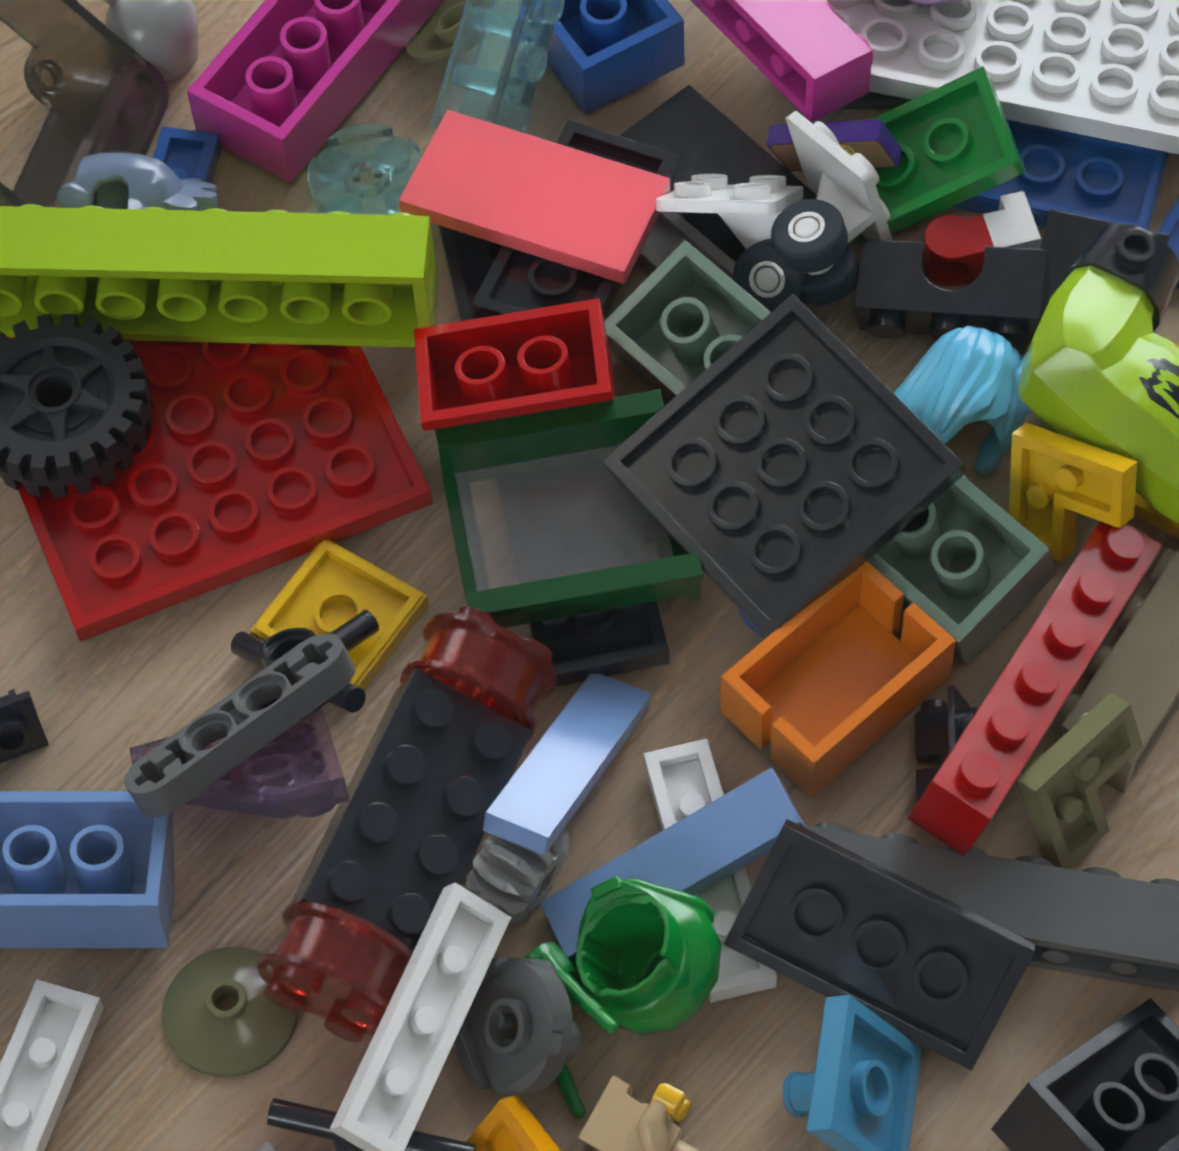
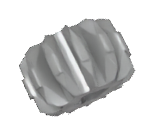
M563 830L545 856L490 834L488 839L483 841L479 854L472 861L473 868L466 877V889L510 916L509 924L511 926L529 919L534 909L540 907V902L552 890L556 877L562 871V864L569 855V833Z

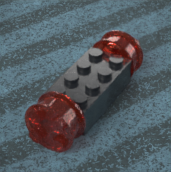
M462 606L457 613L437 614L426 622L423 629L426 647L419 660L410 662L404 667L400 676L401 685L395 690L291 903L283 912L282 920L287 930L276 952L262 956L257 965L259 975L267 984L263 992L267 999L282 1008L291 1011H300L302 1009L310 1014L326 1019L324 1027L329 1032L350 1042L359 1043L364 1034H375L443 888L453 883L461 885L485 833L483 825L486 811L509 782L526 743L535 732L536 723L532 713L538 700L549 696L554 691L558 682L557 673L551 664L553 654L548 647L536 640L522 638L512 631L495 624V621L487 613L474 607Z

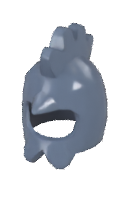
M98 153L84 156L80 161L76 179L62 186L57 194V201L63 208H81L93 205L96 190L98 206L105 209L160 207L166 210L204 211L218 207L216 185L202 182L200 178L179 179L175 172L161 160L132 153Z

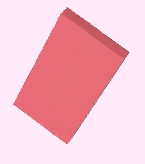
M447 109L398 201L400 212L415 216H430V223L625 284L660 212L656 211V198L670 192V178Z

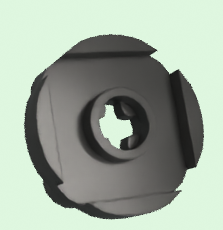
M495 957L492 959L455 1039L457 1054L464 1071L471 1081L480 1088L493 1089L498 1095L502 1096L535 1095L553 1083L562 1071L565 1061L573 1059L578 1054L581 1046L580 1029L573 1021L572 1008L567 991L556 974L554 966L546 959ZM513 1012L518 1020L516 1038H510L508 1030L514 1024Z

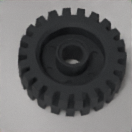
M65 313L62 314L60 325L55 326L50 314L37 316V329L30 331L24 320L12 325L15 338L12 340L3 332L0 333V476H2L7 486L18 490L23 484L29 495L41 497L45 486H48L53 498L67 497V487L69 484L74 483L80 495L93 491L90 478L97 476L103 485L108 484L116 479L113 468L115 464L126 471L135 462L132 449L139 452L143 451L147 443L146 431H151L153 424V402L150 386L135 348L129 340L123 341L121 333L112 326H109L104 331L100 320L87 316L81 327L76 314ZM58 403H65L58 407H52Z

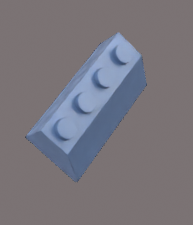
M0 791V948H169L175 896L173 812L160 817H148L141 813L128 791Z

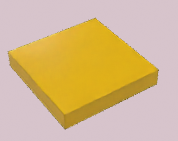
M325 539L307 557L250 629V633L264 641L272 635L290 628H307L312 630L315 635L329 634L363 610H368L376 618L379 624V631L348 652L355 665V674L350 683L365 690L429 607L428 596L335 542Z

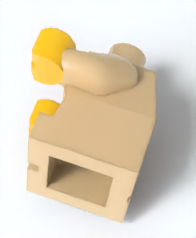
M612 1076L578 1137L586 1145L597 1151H699L682 1141L685 1133L673 1123L674 1121L681 1123L691 1108L692 1104L690 1100L686 1099L684 1092L670 1084L662 1083L657 1087L650 1104H641L633 1098L636 1091L631 1085L615 1076Z

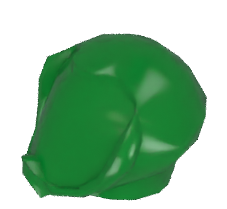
M616 875L592 887V896L582 915L577 939L576 965L581 981L584 984V989L618 1023V1028L644 1036L675 1029L701 1009L718 981L722 944L713 925L715 911L698 896L639 879L624 880Z

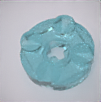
M359 124L335 132L326 140L327 148L319 154L318 158L316 159L315 154L313 155L308 167V183L313 204L319 213L327 214L332 211H344L350 214L389 215L400 212L398 200L423 153L417 143L409 137L407 143L404 139L394 136L390 127L381 124ZM365 171H372L375 178H381L372 185L357 184V182L361 181V173Z

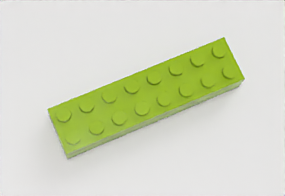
M25 204L20 207L0 206V333L3 332L9 338H15L12 325L25 320L31 331L38 328L37 316L50 314L56 326L60 325L63 313L76 314L81 327L87 316L100 320L104 331L109 326H112L121 333L123 340L415 348L414 329L436 325L439 284L430 216H415L403 212L389 215L350 214L344 211H332L326 214L289 213L284 210L237 212L219 208L192 211L166 210L160 207L105 209L94 205L81 208L43 207L36 204Z

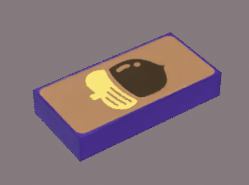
M880 119L822 122L835 135L840 147L851 156L855 153L863 155L874 168L899 167L902 148ZM774 124V126H770L767 146L788 171H803L788 125Z

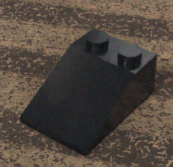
M1151 998L1030 1080L991 1130L1010 1151H1179V1027Z

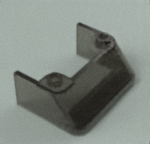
M0 0V20L32 46L24 65V79L27 88L37 101L50 110L13 191L0 182V206L20 207L25 204H36L43 207L63 208L57 201V194L62 186L76 179L80 161L84 156L98 153H132L146 156L168 107V87L165 79L154 66L77 0ZM97 190L94 193V206H98Z

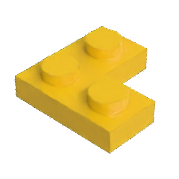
M1026 422L1012 433L1009 515L1050 549L1054 560L1062 562L1075 552L1077 513L1121 528L1134 517L1137 461Z

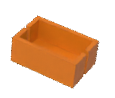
M868 561L777 628L721 675L720 712L760 750L771 742L770 759L811 798L951 677L956 640L914 602L904 610L901 641L895 637L900 632L904 593Z

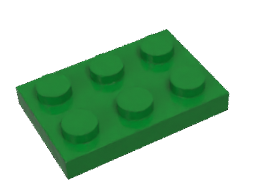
M984 66L871 119H880L902 148L899 167L874 168L879 176V182L876 184L879 198L886 205L891 216L887 221L891 235L1026 173L994 84ZM860 233L854 240L862 248V241L867 238Z

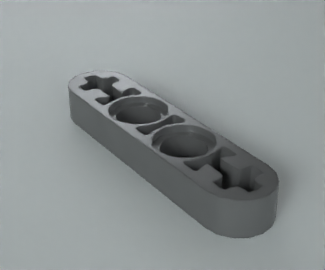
M319 634L306 639L134 763L125 776L124 784L141 813L148 817H160L179 809L341 691L350 683L355 674V665L341 639L334 634ZM278 699L274 704L268 706L265 709L259 710L263 705L269 703L272 700ZM224 738L220 743L216 744L215 746L209 749L204 750L209 744L215 742L218 739Z

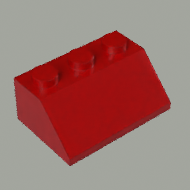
M600 298L414 329L420 422L423 431L613 400L616 395L611 352Z

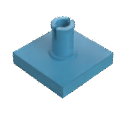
M851 995L826 997L815 1072H792L787 1075L783 1084L782 1095L784 1105L788 1113L794 1114L796 1118L809 1115L807 1132L835 1151H909L922 1048Z

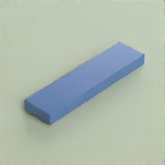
M590 674L486 811L483 831L545 856L647 713L651 693L602 674Z
M771 767L541 901L540 904L564 954L570 961L576 960L579 924L585 907L591 899L592 887L617 875L624 880L639 879L696 895L770 852L786 819L804 828L806 826L779 776Z

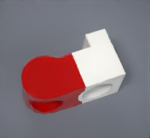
M1024 191L1000 196L998 211L967 218L955 214L935 218L927 226L924 234V246L929 265L927 278L943 286L971 284L982 270L985 246L1040 249L1041 237Z

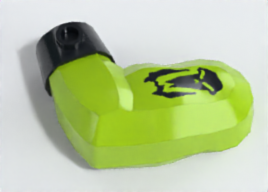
M1115 223L1102 229L1064 275V282L1050 298L1024 356L1018 394L1025 405L1052 432L1137 461L1135 492L1140 494L1160 514L1179 524V348L1168 339L1153 333L1161 323L1179 279V261L1175 252L1160 237L1150 231L1135 225Z

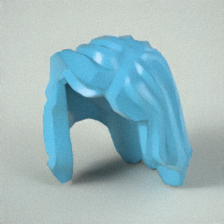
M972 326L956 328L942 335L894 392L943 443H947L966 424L975 421H986L994 428L980 448L974 469L980 475L1000 467L1002 456L1011 448L1012 433L1023 425L1024 419L1030 410L1018 394L1024 356H1021L1003 336L984 328Z

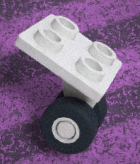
M795 110L785 119L808 188L817 195V199L802 200L785 208L773 223L771 240L778 259L785 267L795 272L806 273L800 301L810 305H826L838 301L847 295L857 281L858 263L849 242L860 233L867 239L892 241L887 224L891 216L886 205L879 198L876 188L879 176L872 164L863 155L855 153L851 156L842 149L835 135L825 124L820 121L812 124Z
M698 174L692 175L691 181L675 183L674 191L656 198V211L718 213L746 248L735 263L733 281L770 312L774 311L792 294L799 300L801 299L806 273L790 270L780 262L772 244L771 229L775 219L785 208L803 200L802 186H786V177L779 175L750 177V183L728 185L727 175Z

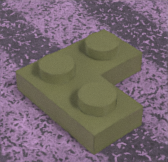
M1112 692L1091 711L1082 714L1064 736L1044 754L1035 757L1029 763L1026 770L1016 779L1043 857L1055 867L1069 869L1110 831L1097 789L1143 747L1131 704Z

